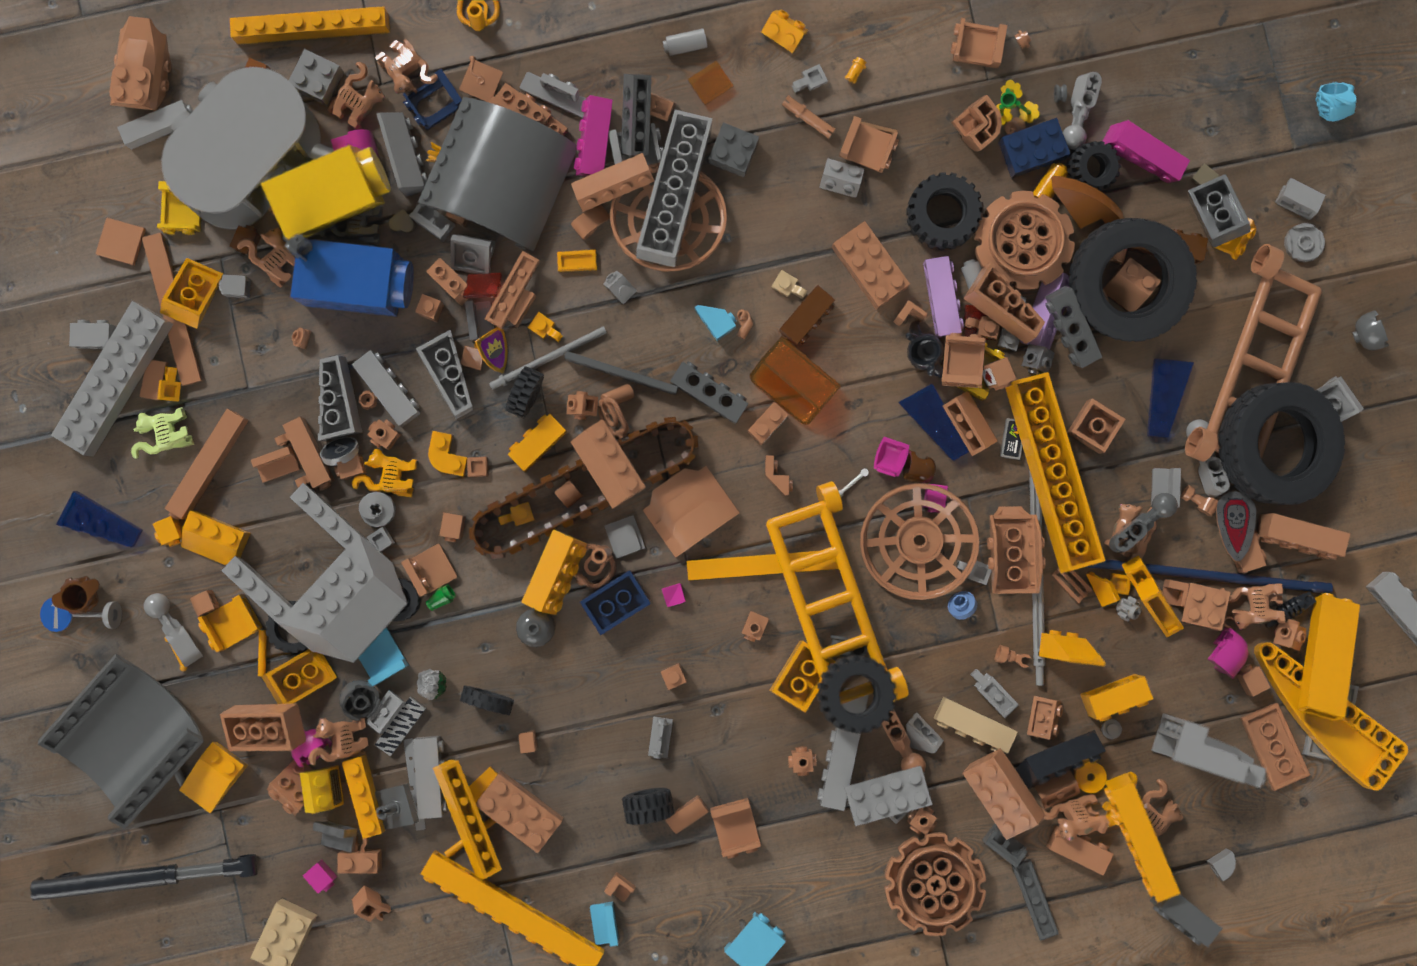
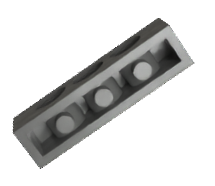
M624 74L622 154L638 155L643 153V155L649 156L652 75Z
M1064 286L1045 296L1047 301L1045 303L1046 308L1055 319L1053 324L1062 335V344L1065 348H1068L1070 362L1083 368L1102 358L1086 318L1079 308L1080 305L1077 302L1073 289ZM1066 306L1067 312L1062 315L1061 311ZM1074 323V330L1069 332V327ZM1082 341L1081 348L1077 350L1078 342Z
M688 361L687 364L682 362L670 383L678 386L680 390L736 425L748 406L747 398L739 393L736 395L729 391L731 388L722 382L717 384L713 381L714 377L710 374L698 372V367ZM690 377H698L700 380L699 384L691 386L688 383ZM713 387L716 393L714 396L709 397L705 394V389ZM724 397H729L732 400V405L724 407L721 404V400Z

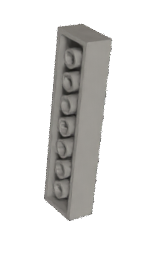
M679 110L674 111L638 241L637 259L675 267L710 138L713 118Z
M132 301L51 436L84 456L94 457L149 363L172 328L173 323L144 305Z

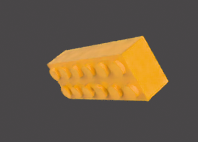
M1127 773L1105 781L1107 786L1104 789L1105 794L1111 805H1115L1111 808L1119 824H1121L1119 827L1128 842L1127 846L1133 855L1136 867L1141 874L1142 881L1150 897L1154 896L1156 901L1160 902L1180 894L1133 781Z

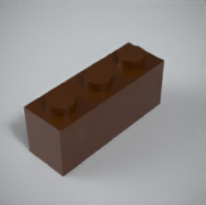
M817 285L783 324L779 332L796 347L799 343L803 345L810 337L808 332L812 328L816 330L822 323L820 318L824 314L829 315L834 309L833 303L835 299Z

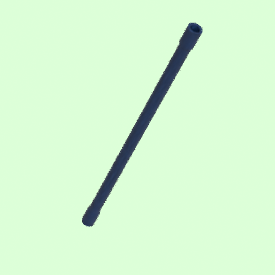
M1105 559L1104 562L1084 568L1124 571L1122 564L1127 561ZM1145 564L1150 573L1156 575L1256 586L1282 584L1283 589L1310 591L1319 594H1332L1333 591L1332 583L1308 582Z

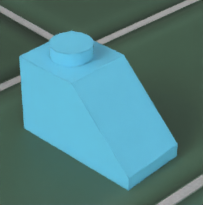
M695 306L696 313L716 341L736 329L735 323L737 320L731 312L727 313L726 310L719 308Z

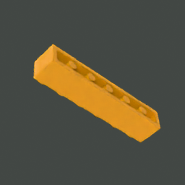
M448 760L434 767V773L476 877L486 879L501 871V866L459 761Z

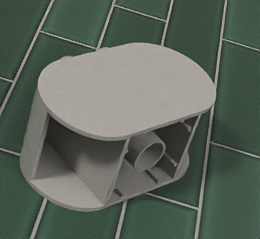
M260 67L238 69L223 77L218 84L215 82L208 83L199 93L198 100L201 103L192 113L184 111L173 121L171 129L174 132L168 138L162 153L163 175L173 194L203 220L223 229L236 230L238 225L245 228L246 225L251 226L256 223L271 206L261 183L311 162L312 160L308 156L313 147L321 141L317 120L311 110L303 103L296 88L277 72Z

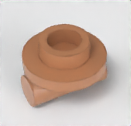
M304 328L295 330L292 334L293 345L306 350L312 331Z

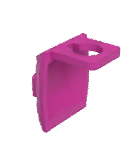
M883 437L877 449L873 469L893 477H898L905 465L909 445Z

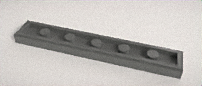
M566 351L564 356L566 361L672 395H676L678 391V386Z

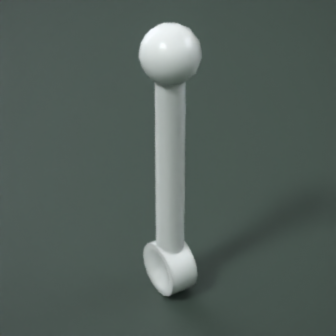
M862 469L855 479L842 490H838L840 497L859 479L867 476L868 470Z

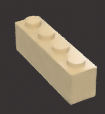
M945 697L942 698L934 716V719L938 721L937 725L946 729L949 726L955 728L956 734L963 737L970 735L974 737V742L982 746L984 743L991 745V750L993 751L1001 748L1004 752L1008 753L1018 733L1014 729Z

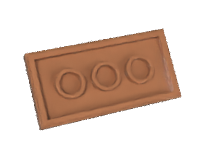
M1275 702L1240 718L1261 766L1266 768V777L1273 791L1310 776L1278 703Z

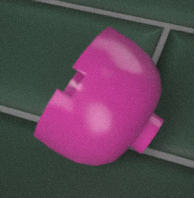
M316 729L304 730L306 742L291 751L292 757L299 767H303L302 763L305 762L309 765L311 764L309 762L311 751L315 748L324 749L327 745L331 747L332 741L329 738L322 739L312 736L316 734Z

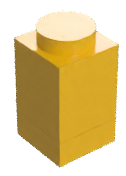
M351 145L261 183L283 234L288 239L297 234L306 238L385 203L382 195L391 191L387 175L374 150L371 147L361 150V148Z

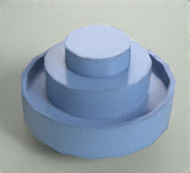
M960 591L954 594L948 602V610L956 619L969 618L977 609L975 597L967 591Z

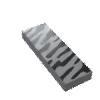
M409 697L375 745L389 756H392L426 710V707L414 698Z

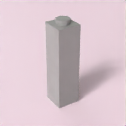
M180 100L117 128L124 145L132 150L174 132L171 129V125L175 118L184 111H188L191 114L193 108L190 104L187 105L183 100Z

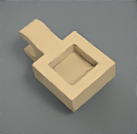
M781 270L772 285L773 289L786 297L793 293L803 299L807 293V290L796 285L798 279Z

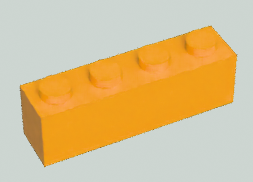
M362 755L346 759L342 762L362 838L382 834L385 828L382 819L377 817L381 813H376L379 806L367 757Z

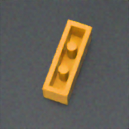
M551 414L548 416L543 415L537 421L538 425L534 429L530 428L524 433V439L520 443L515 442L509 448L508 456L524 472H527L567 433Z

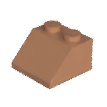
M1130 257L1119 267L1103 290L1110 299L1127 312L1136 311L1147 300L1161 280Z

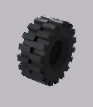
M525 366L521 373H519L510 391L511 393L506 402V411L525 419L540 391L544 374Z

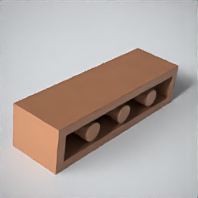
M643 153L575 181L571 185L577 201L584 212L654 182L646 159Z

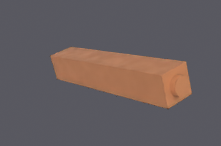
M226 409L166 505L165 509L170 512L169 516L176 520L187 519L189 511H193L248 423V419L233 410Z

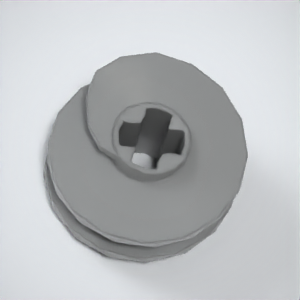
M372 492L364 496L360 501L359 512L364 522L368 525L383 527L393 520L396 514V506L389 495L381 492ZM375 506L379 507L380 513H376Z

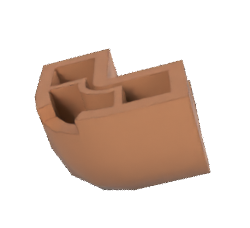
M985 95L966 108L951 123L962 136V141L970 149L978 152L999 135L1002 126V116L989 96Z

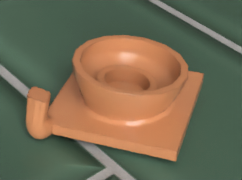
M470 56V64L459 91L489 102L496 92L503 72L477 61L475 56Z

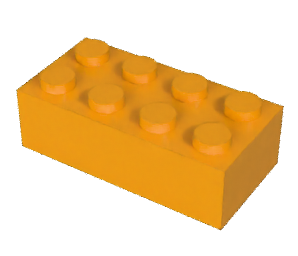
M553 530L521 603L540 612L556 615L563 606V598L570 590L571 580L578 572V564L586 554L588 543Z

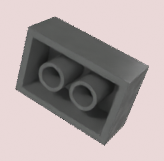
M1226 174L1188 190L1189 201L1212 248L1250 232V222Z
M1181 894L1157 902L1154 896L1150 900L1155 905L1153 907L1155 911L1199 946L1204 944L1206 947H1209L1223 929Z

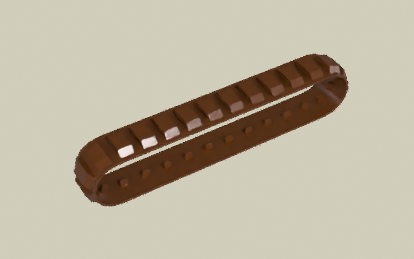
M667 417L660 424L654 421L646 425L647 430L642 433L636 430L628 434L630 439L624 442L621 438L616 440L624 452L623 447L633 442L637 446L642 443L641 438L651 433L655 437L659 435L658 430L666 426L668 430H674V426L681 427L679 432L682 435L688 432L691 436V439L686 440V446H691V451L689 453L684 451L681 454L683 460L677 464L673 460L668 462L669 468L659 473L655 469L650 471L651 477L643 480L644 484L650 481L652 484L663 480L662 475L669 472L671 476L681 471L679 468L685 463L689 466L696 456L693 454V451L698 449V436L692 435L693 427L684 420L681 423L676 421V417ZM582 459L575 461L576 466L570 468L567 465L558 470V475L553 477L552 474H549L540 479V484L535 485V483H531L522 488L524 492L520 494L513 492L505 496L506 501L501 503L497 500L487 505L488 510L484 512L479 510L472 518L474 524L473 528H469V537L476 544L474 549L482 556L491 554V559L506 558V553L510 552L511 555H514L524 550L522 545L528 543L529 546H532L541 541L540 536L545 534L546 537H550L553 530L558 531V527L563 525L564 528H568L576 524V518L581 517L584 520L594 515L592 510L599 508L602 511L610 507L607 499L600 496L597 498V504L589 508L584 504L580 506L581 512L571 517L566 513L562 515L563 521L555 525L548 522L544 524L545 530L537 534L531 531L527 533L528 539L520 543L513 540L509 542L511 547L503 551L501 546H495L494 552L488 550L490 544L486 541L481 543L480 537L483 536V530H479L481 524L485 525L488 522L486 519L488 515L493 512L496 516L501 514V508L512 504L513 507L519 505L518 500L527 495L531 498L537 496L536 491L545 486L548 489L553 488V482L563 477L566 481L571 479V473L582 469L584 472L588 469Z

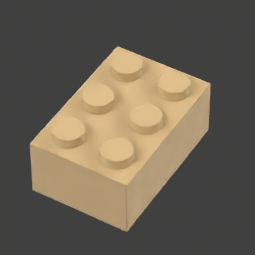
M285 899L279 900L271 912L251 955V959L266 966H294L317 914Z

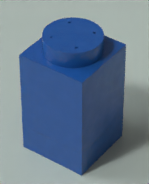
M307 239L313 246L312 250L304 255L307 260L304 261L300 257L298 259L295 257L290 297L305 307L397 317L398 308H408L410 304L414 281L413 264L411 261H404L394 249Z

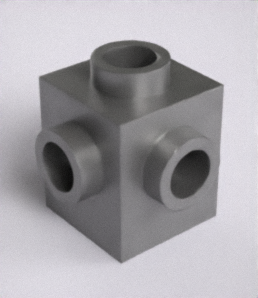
M1029 344L1023 357L1022 367L1026 368L1028 373L1034 376L1047 373L1052 366L1055 353L1044 346Z

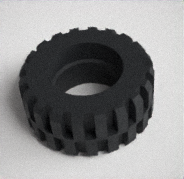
M940 172L937 176L934 174L929 176L926 180L919 183L909 199L906 215L908 216V226L912 228L911 233L913 236L917 235L919 237L918 241L921 244L925 242L928 244L927 247L931 249L937 247L938 250L944 251L945 248L951 250L959 245L962 246L977 231L980 226L978 221H981L983 218L982 209L984 207L983 202H980V192L974 190L976 186L973 183L968 184L966 182V177H956L957 173L951 172L950 175H946V172ZM947 195L959 203L962 209V219L959 224L953 228H941L929 219L927 205L933 197Z
M847 656L846 658L837 659L835 663H831L827 667L828 670L822 673L821 683H818L817 686L819 689V694H817V700L820 701L819 708L825 714L824 717L827 721L839 729L856 734L861 732L869 733L874 728H880L883 721L887 722L889 720L890 711L894 712L895 706L893 702L897 700V694H894L896 684L891 680L893 677L891 673L885 670L883 664L864 656ZM854 675H861L871 682L874 692L872 703L861 713L847 711L841 705L839 697L843 682L848 677Z

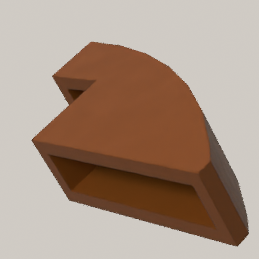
M1062 176L1051 177L1054 192L1080 229L1101 218L1105 224L1111 223L1114 220L1124 219L1120 208L1098 189L1075 179Z

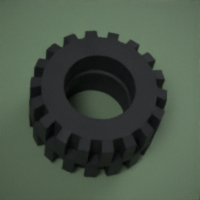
M1103 141L1086 143L1073 150L1074 153L1070 154L1069 158L1071 160L1067 161L1066 166H1069V169L1066 171L1068 174L1070 173L1071 177L1069 178L1086 183L1099 191L1111 187L1110 184H1114L1117 181L1115 177L1120 175V172H1118V169L1121 168V164H1118V160H1121L1120 156H1116V149H1111L1112 145L1109 143L1105 144ZM1091 156L1095 157L1100 164V172L1096 178L1091 176L1087 169V162Z
M668 788L640 790L627 794L622 798L625 820L630 825L655 823L666 820L675 814L671 790Z

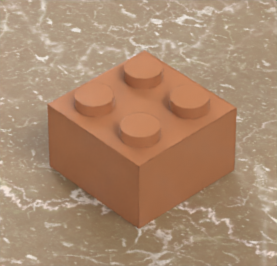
M1089 399L1085 402L1067 434L1099 454L1105 453L1125 419L1096 400Z
M1190 583L1181 622L1222 631L1231 592Z

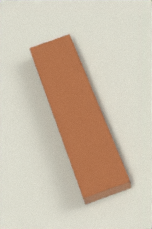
M524 251L521 252L487 313L486 321L503 329L540 260Z

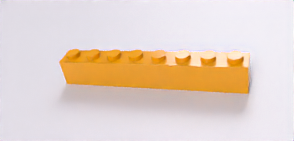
M382 6L230 18L231 38L237 44L390 33L389 14L386 8Z

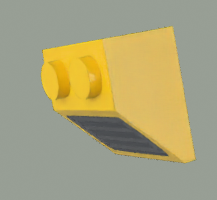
M338 765L300 773L306 813L327 811L344 804Z

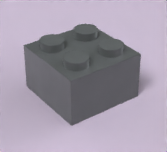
M723 122L709 156V164L745 177L759 143V136Z

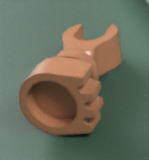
M999 645L994 660L998 663H1005L1006 660L1011 663L1014 661L1019 666L1026 668L1029 666L1022 664L1021 660L1023 657L1030 659L1031 657L1024 653L1016 654L1015 651H1009V647Z

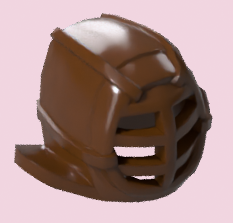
M88 576L75 579L70 577L65 580L60 591L52 596V603L55 607L66 610L70 614L88 613L99 602L97 591L100 583L97 579H90Z

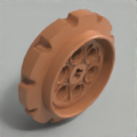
M1016 191L1011 193L1010 200L1001 196L985 210L987 218L983 217L981 221H978L980 226L974 233V240L980 243V246L975 248V255L981 268H984L992 261L996 265L995 269L1008 279L1007 282L1009 284H1014L1015 290L1017 289L1018 291L1035 290L1039 287V282H1042L1044 285L1050 284L1063 273L1064 270L1061 264H1068L1074 252L1075 243L1069 240V236L1074 233L1069 216L1066 213L1060 214L1058 212L1060 205L1044 194L1040 198H1035L1032 191ZM1021 218H1027L1029 226L1023 225ZM1003 227H1010L1012 234H1006ZM1037 229H1044L1046 235L1040 236ZM1023 238L1027 239L1025 244L1021 243ZM1004 245L1011 248L1010 254L1004 253L1002 249ZM1037 247H1040L1044 250V256H1040L1037 254ZM1019 256L1026 257L1027 264H1021Z
M928 832L927 835L924 834L922 840H918L916 836L909 838L898 847L900 855L898 857L891 856L885 870V878L890 880V884L884 887L890 908L899 909L897 918L905 926L913 931L918 927H922L923 933L929 936L946 935L947 928H953L957 932L967 926L973 920L970 915L973 910L980 911L986 894L984 888L980 887V884L986 881L985 871L978 858L971 859L974 851L957 837L948 841V836L942 832ZM939 861H946L945 868H937V863ZM921 864L927 865V869L923 873L917 872V868ZM959 876L958 883L950 884L951 877ZM937 880L939 885H935L933 888L931 882H936ZM914 883H919L920 889L916 892L911 891V886ZM950 894L953 896L950 903L943 902L946 895ZM926 899H933V904L930 907L924 906Z

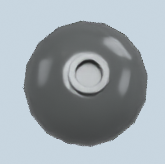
M1376 310L1362 315L1356 321V331L1352 332L1355 342H1360L1363 348L1368 350H1378L1389 346L1386 342L1388 338L1381 320L1377 321L1376 316L1378 313Z
M534 608L526 610L517 620V636L522 643L529 647L544 646L555 634L554 619L549 613L540 612Z
M355 680L346 684L339 696V704L345 716L351 720L359 721L361 720L360 718L371 717L377 711L380 705L379 693L368 681Z

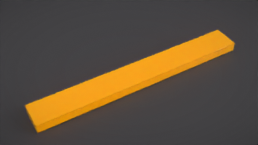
M818 551L789 553L792 561ZM776 554L687 561L688 580L783 573ZM833 558L797 572L839 569L836 559Z

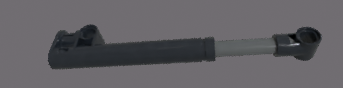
M256 854L241 855L237 859H224L223 862L185 867H178L177 864L87 875H79V872H69L45 880L43 877H38L32 881L30 893L32 900L38 901L164 886L167 884L173 885L178 884L179 880L224 875V877L235 875L251 877L257 875Z

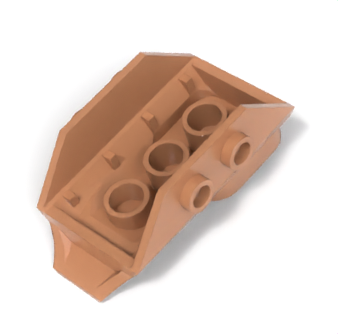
M129 16L124 27L120 29L118 50L114 56L115 68L112 71L109 91L111 97L110 105L157 110L165 98L166 91L169 89L168 72L171 71L172 67L167 36L155 27L151 19Z
M1022 506L998 507L996 513L990 515V538L987 539L988 550H991V557L988 558V569H991L992 594L1039 593L1043 569H1045V557H1042L1045 540L1044 537H1041L1037 515H1030Z

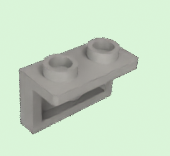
M827 158L820 188L857 197L864 168Z

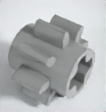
M1131 596L1128 599L1122 598L1116 607V610L1119 612L1117 615L1129 622L1130 618L1133 620L1137 619L1141 613L1140 603Z

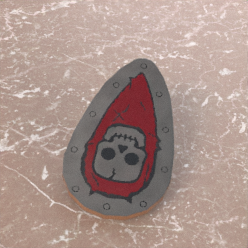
M1235 491L1229 492L1220 498L1216 506V517L1220 536L1227 553L1234 561H1240L1247 554L1251 546L1256 524V507L1250 497Z

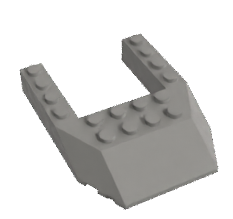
M302 483L290 498L345 548L341 555L294 605L290 604L240 557L234 556L221 571L274 621L309 650L354 663L408 603L396 575L394 564L310 486Z

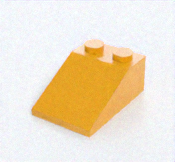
M186 258L162 298L160 313L197 329L207 312L223 273Z
M1050 630L1049 634L1041 633L1039 656L1067 662L1105 666V661L1086 638H1079L1078 633L1067 632L1066 636L1061 635L1062 631Z
M309 649L262 676L277 704H294L337 678L325 656Z
M212 742L199 758L179 790L211 814L247 768L248 764L220 743Z

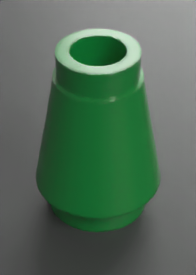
M449 585L441 586L426 601V605L433 611L453 602L456 594Z

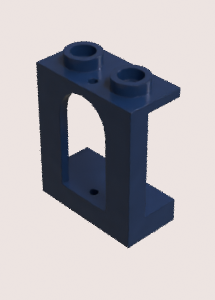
M442 69L435 72L438 76L435 83L425 84L417 89V93L412 92L408 96L403 93L406 99L403 103L409 112L411 110L415 112L417 116L414 119L419 127L424 126L427 131L455 113L462 101ZM441 87H444L453 102L429 117L421 116L417 110L419 102Z

